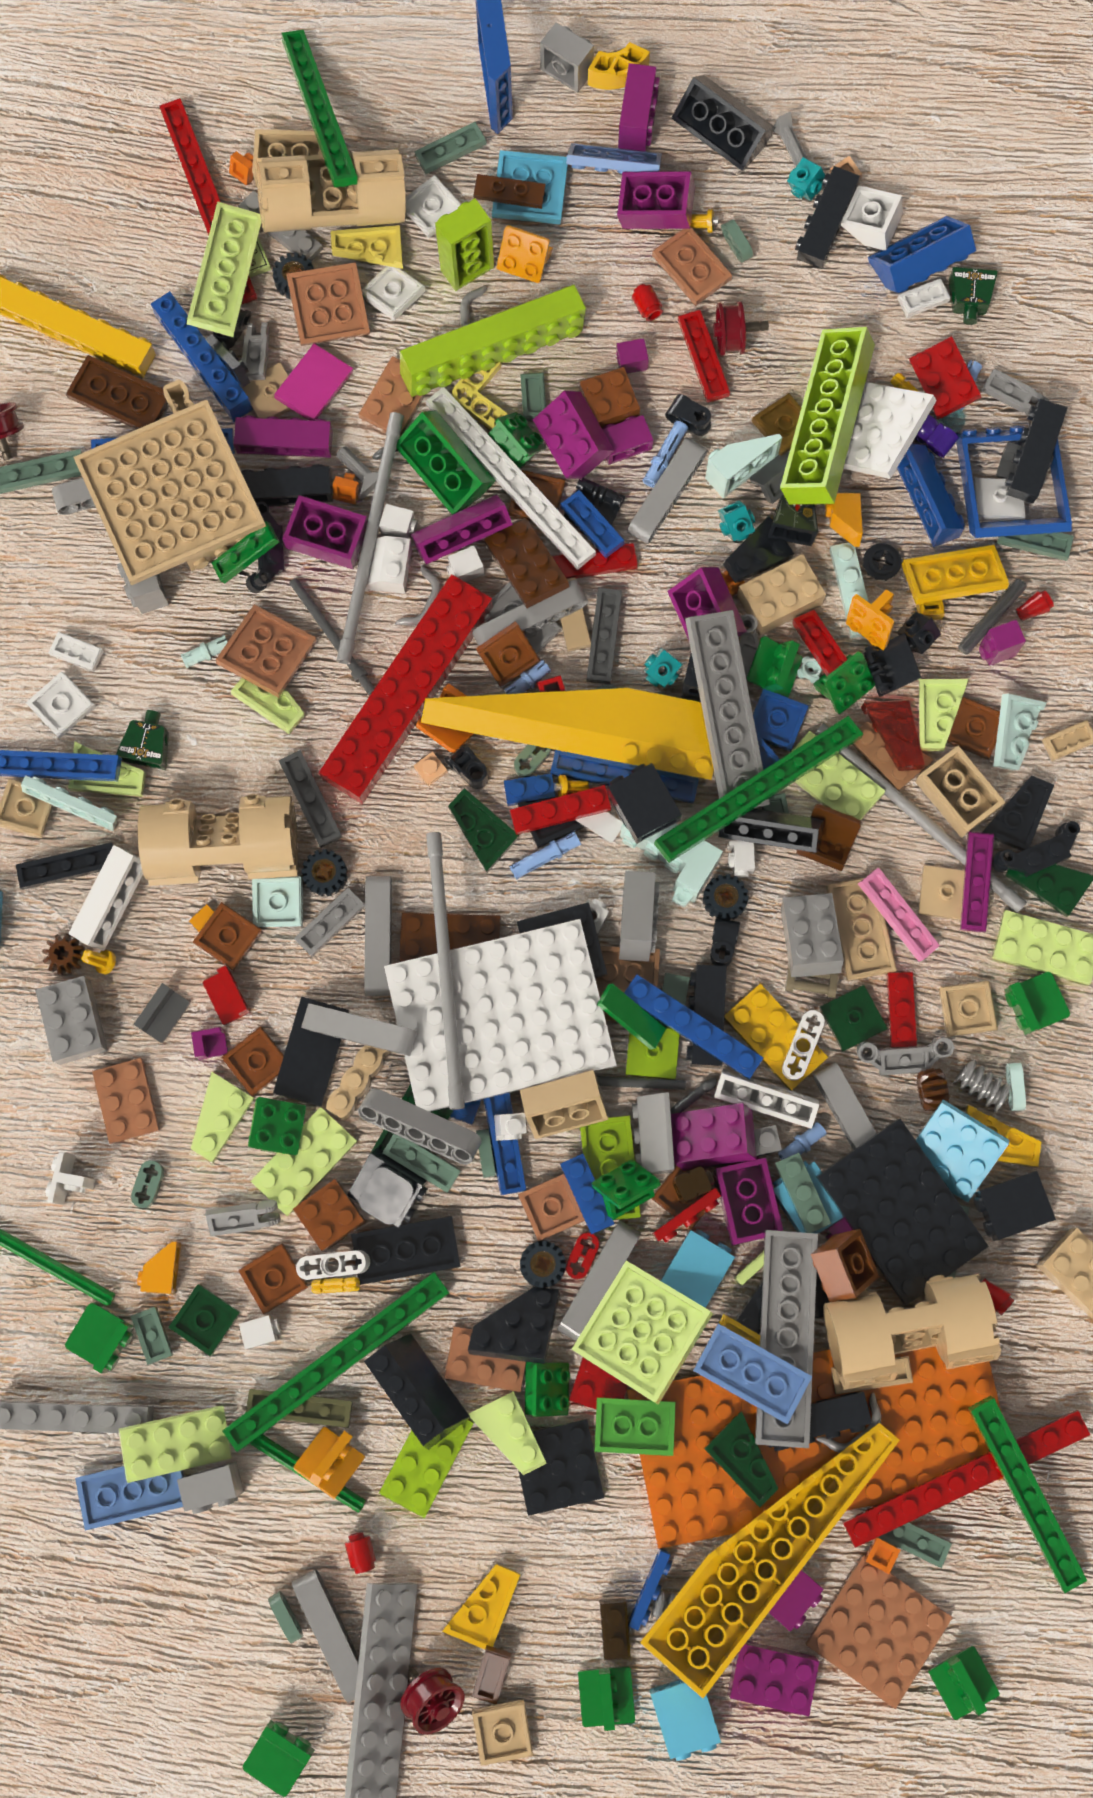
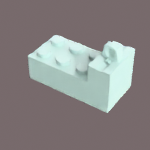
M675 823L638 844L634 841L629 830L622 824L620 837L623 838L622 842L631 848L638 847L642 849L646 857L654 861L659 859L665 863L664 866L674 873L681 872L675 882L673 889L675 893L672 901L684 908L690 901L695 903L718 865L723 851L704 840L668 863L654 845V842L678 826V824Z

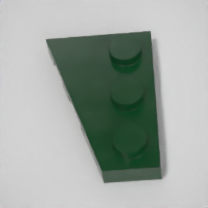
M465 788L448 805L454 819L486 873H488L519 839V835H516L513 829Z
M1053 865L1028 877H1025L1024 873L1011 869L1005 874L1006 877L1065 917L1071 914L1093 881V875L1060 865Z
M740 1411L704 1449L744 1492L761 1507L778 1490V1487L758 1445L755 1444V1438L748 1427L742 1411Z

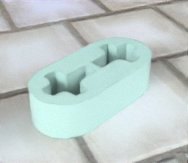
M1007 1063L1006 1082L1010 1085L1008 1096L1009 1108L1011 1111L1025 1110L1026 1095L1022 1064Z

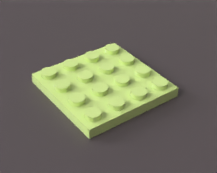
M626 1261L572 1347V1350L659 1405L713 1313Z

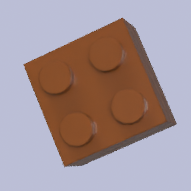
M624 367L579 382V391L584 396L601 428L608 424L616 425L622 423L631 416H640V407Z
M336 1179L293 1208L302 1224L323 1252H326L366 1223L364 1217Z
M860 1229L834 1234L811 1254L813 1265L817 1269L823 1290L827 1294L829 1302L856 1298L879 1277Z

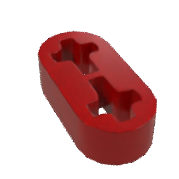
M589 1232L583 1233L575 1243L566 1264V1272L573 1279H582L590 1269L599 1248V1240L594 1234L591 1235ZM588 1237H591L595 1248H589L586 1255L581 1254L584 1247L580 1243L581 1240H587ZM580 1256L584 1258L581 1266L585 1269L583 1273L578 1272L577 1275L572 1274L573 1269L570 1267V1264H576Z

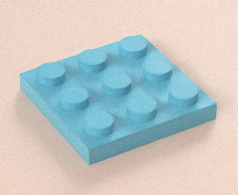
M500 150L497 177L546 184L542 209L493 202L492 218L561 225L568 164H566L567 157Z
M945 1100L941 1101L916 1138V1142L950 1191L966 1202H969L1010 1141Z

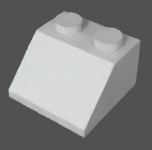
M858 185L841 221V226L864 246L886 251L903 214L902 195Z
M392 536L376 538L366 589L406 593L412 554L410 539Z

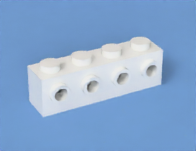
M113 845L69 932L71 936L88 946L102 951L105 950L143 875L140 857Z

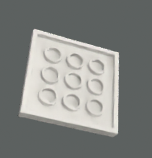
M865 382L843 469L891 479L937 400L934 395Z

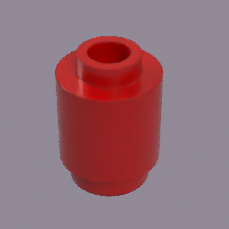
M641 284L634 289L632 300L641 316L647 321L657 319L663 313L662 303L653 287Z
M363 1531L349 1535V1541H346L344 1544L350 1567L354 1568L355 1574L374 1569L376 1557L370 1535L364 1536Z

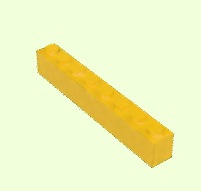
M0 274V315L144 378L156 356L152 343L144 337L136 338L123 328L116 329L103 319L98 318L96 320L83 310L77 309L76 311L71 309L63 301H53L40 291L35 293L24 284L8 281L5 276Z

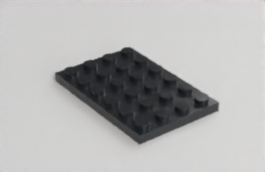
M901 1118L896 1119L816 1176L851 1229L861 1230L872 1259L905 1306L925 1293L926 1282L931 1277L944 1275L946 1278L989 1247Z

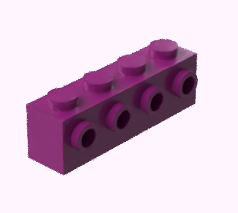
M246 415L242 418L236 417L233 444L237 454L331 458L333 430L330 421L319 418L308 421L296 417L286 420L273 416L263 419Z
M494 495L412 533L411 537L419 556L425 564H429L513 524L505 503L498 495Z

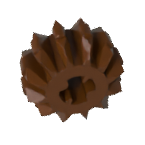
M67 933L63 939L60 935H55V943L48 940L46 943L50 946V949L42 950L43 954L48 955L43 959L44 964H50L48 970L51 972L57 970V974L63 976L65 970L69 975H73L72 967L81 969V965L77 962L78 960L82 961L81 957L83 955L80 953L85 950V947L78 945L80 940L76 938L71 939V935ZM65 950L68 952V956H63L64 959H62L60 957L61 952L65 953Z
M940 1068L920 1071L917 1075L916 1083L921 1105L925 1111L934 1112L942 1100L949 1103L950 1096L945 1074Z

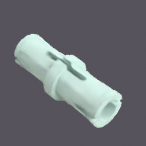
M222 635L206 644L202 642L199 647L180 655L186 668H189L206 659L207 661L212 660L211 657L221 653L228 641L225 635Z

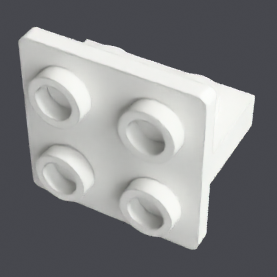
M59 1151L58 1156L54 1157L51 1168L54 1171L53 1178L46 1187L47 1202L64 1205L68 1190L85 1193L86 1189L94 1190L96 1180L72 1175L75 1155Z

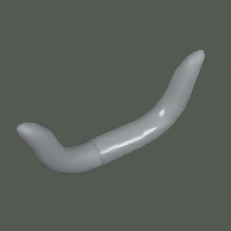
M487 286L473 290L463 297L460 304L462 327L471 324L469 304L472 300L482 296Z
M421 565L422 575L431 583L432 587L424 610L416 617H404L397 620L395 625L417 626L441 590L437 577L428 571L424 565Z
M872 1393L869 1397L872 1424L866 1430L860 1432L847 1443L826 1439L825 1436L818 1437L817 1441L825 1444L835 1452H841L877 1423L881 1424L882 1414L875 1394Z

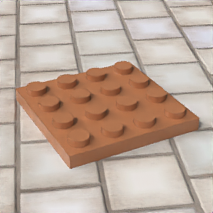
M862 1554L805 1644L896 1709L953 1617L891 1573L887 1574L865 1562L866 1555Z

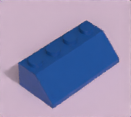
M945 216L888 246L886 251L880 250L868 257V261L885 288L901 293L908 290L909 286L927 280L930 275L948 269L949 265L956 261L967 259L970 254L976 251L970 225Z
M911 444L897 470L934 548L960 538L965 526L964 520L960 514H957L954 508L953 496L950 493L948 494L945 489L944 477L941 473H938L935 467L936 462L932 452H928L925 445Z

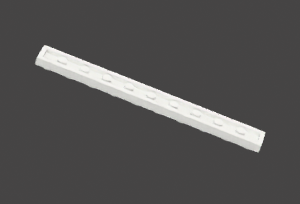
M445 387L426 400V405L431 411L437 410L496 482L577 570L596 555V551Z

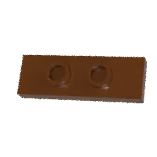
M477 174L473 197L477 200L542 209L546 184Z

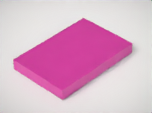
M313 344L275 392L274 398L309 421H313L320 416L353 373V368L321 347Z

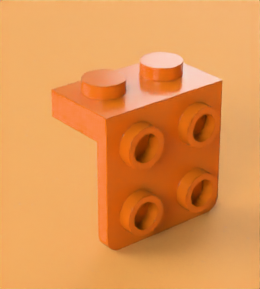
M448 683L443 688L439 698L466 695ZM422 717L416 724L419 730L452 753H455L474 735V733L421 723Z

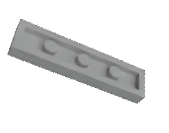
M253 190L238 207L260 214L258 193ZM304 230L267 232L293 254L295 252L299 253L300 258L303 254L311 262L323 250L322 244Z

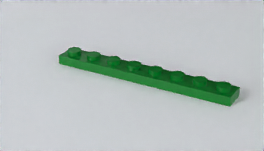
M990 1395L968 1407L1060 1589L1067 1593L1085 1583L1087 1579L995 1399Z

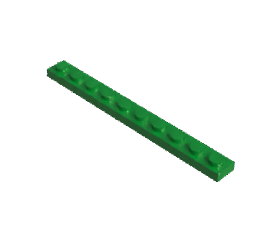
M304 30L281 32L286 54L333 186L335 188L357 185L356 171Z
M849 716L845 717L656 839L654 845L668 863L672 862L861 739L863 736L862 731Z
M433 1272L222 1430L235 1451L237 1453L449 1295V1291L435 1272Z

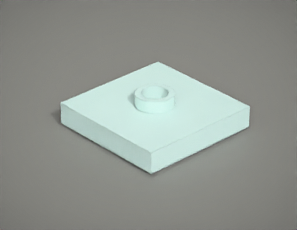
M303 878L252 879L253 924L257 927L303 926Z

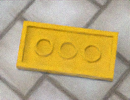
M995 545L904 559L902 562V568L915 604L1004 590L1009 586L1008 578Z
M761 983L724 1015V1019L754 1052L763 1057L762 1061L791 1091L828 1058L816 1044L806 1072L800 1079L789 1080L783 1075L782 1065L798 1024ZM801 1038L797 1040L796 1047L800 1052H807L810 1049V1043L807 1039ZM792 1052L791 1056H795L796 1059L792 1065H787V1067L791 1069L790 1074L794 1075L796 1072L801 1071L797 1068L799 1060L802 1059L805 1062L806 1057H798Z

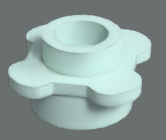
M806 656L802 659L801 669H798L797 676L800 679L806 678L811 683H814L820 678V672L823 670L816 659Z

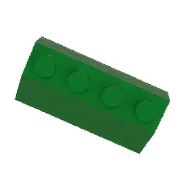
M437 410L421 412L397 441V450L452 515L464 510L481 498L496 481Z

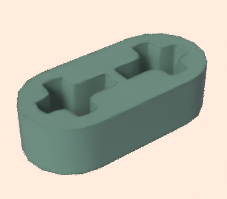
M732 219L722 224L723 236L737 259L741 263L753 257L752 248L736 221Z
M528 744L514 761L515 772L521 777H530L548 758L551 749L545 748V752L540 750L534 755L536 746ZM529 758H532V760L529 763V767L531 769L528 770L527 768L521 770L520 762L522 761L525 763L529 760Z
M489 1129L476 1130V1133L482 1140L479 1147L483 1178L496 1176Z
M149 1160L141 1165L131 1193V1199L135 1206L148 1208L154 1204L164 1176V1169L160 1163ZM155 1165V1170L158 1171L157 1176H152L150 1183H147L149 1174L146 1173V1169H151ZM147 1185L146 1194L150 1196V1199L144 1200L143 1204H141V1199L137 1196L138 1193L144 1192Z
M279 1591L269 1597L268 1602L287 1640L292 1644L304 1635L287 1599Z

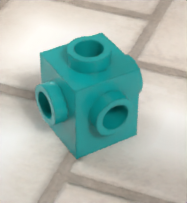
M803 157L797 167L789 174L787 182L792 189L791 193L799 199L804 197L812 201L814 196L822 189L825 173L822 167Z
M738 500L717 510L722 521L719 523V526L724 536H728L733 541H742L747 539L750 533L755 532L753 513L750 509L747 510L741 501Z
M661 648L656 655L652 653L645 661L644 665L646 668L643 671L648 674L645 679L655 687L659 684L663 687L667 684L671 686L678 678L679 674L677 671L683 664ZM664 666V671L658 673L659 667Z

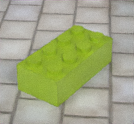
M476 198L470 202L462 203L458 209L450 214L442 215L435 222L440 271L455 291L494 268L491 219Z

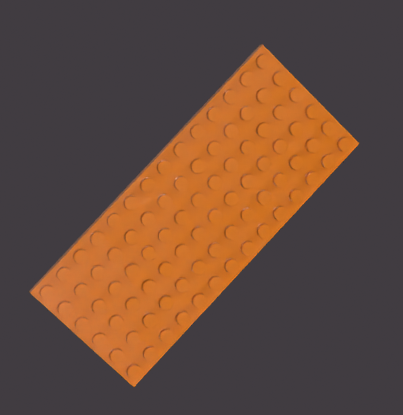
M936 1346L895 1354V1358L909 1356L913 1383L861 1391L865 1394L871 1420L872 1414L869 1407V1397L874 1393L882 1414L881 1424L900 1441L846 1511L881 1504L990 1451L968 1407L991 1395L1001 1411L990 1361L946 1369L945 1362L940 1358ZM830 1349L813 1352L811 1402L853 1393L835 1394L831 1367H834ZM701 1375L673 1380L661 1400L675 1402L673 1456L639 1454L658 1549L737 1533L840 1452H835L825 1444L817 1441L818 1437H815L816 1442L809 1444V1448L790 1447L785 1450L775 1451L774 1447L769 1448L767 1445H758L778 1487V1490L759 1507L704 1449L740 1411H742L748 1427L755 1438L757 1407ZM634 1389L627 1390L628 1399L650 1400ZM850 1429L840 1431L841 1436L831 1439L839 1443H847L860 1432L851 1433Z

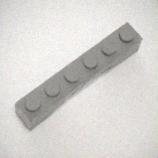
M0 1401V1429L119 1433V1428L153 1421L154 1406Z

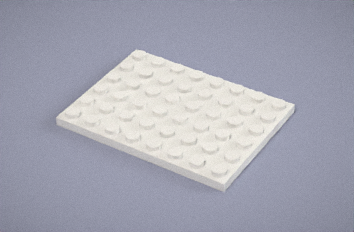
M580 919L450 950L461 1082L465 1103L522 1090L591 1070L596 1072L617 1067L604 1012L597 1005L600 996ZM438 953L384 966L397 1025L417 1031L411 1055H404L415 1104L429 1112L448 1108L449 1081Z

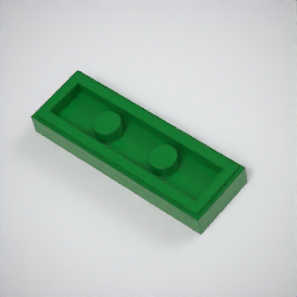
M265 521L266 527L248 534L212 562L221 582L227 583L280 542L269 522Z
M613 983L606 987L597 1003L602 1010L650 1050L656 1049L666 1028Z

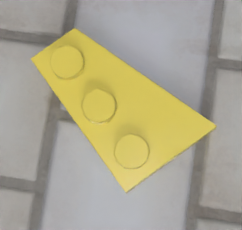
M400 225L331 231V250L333 256L403 269Z

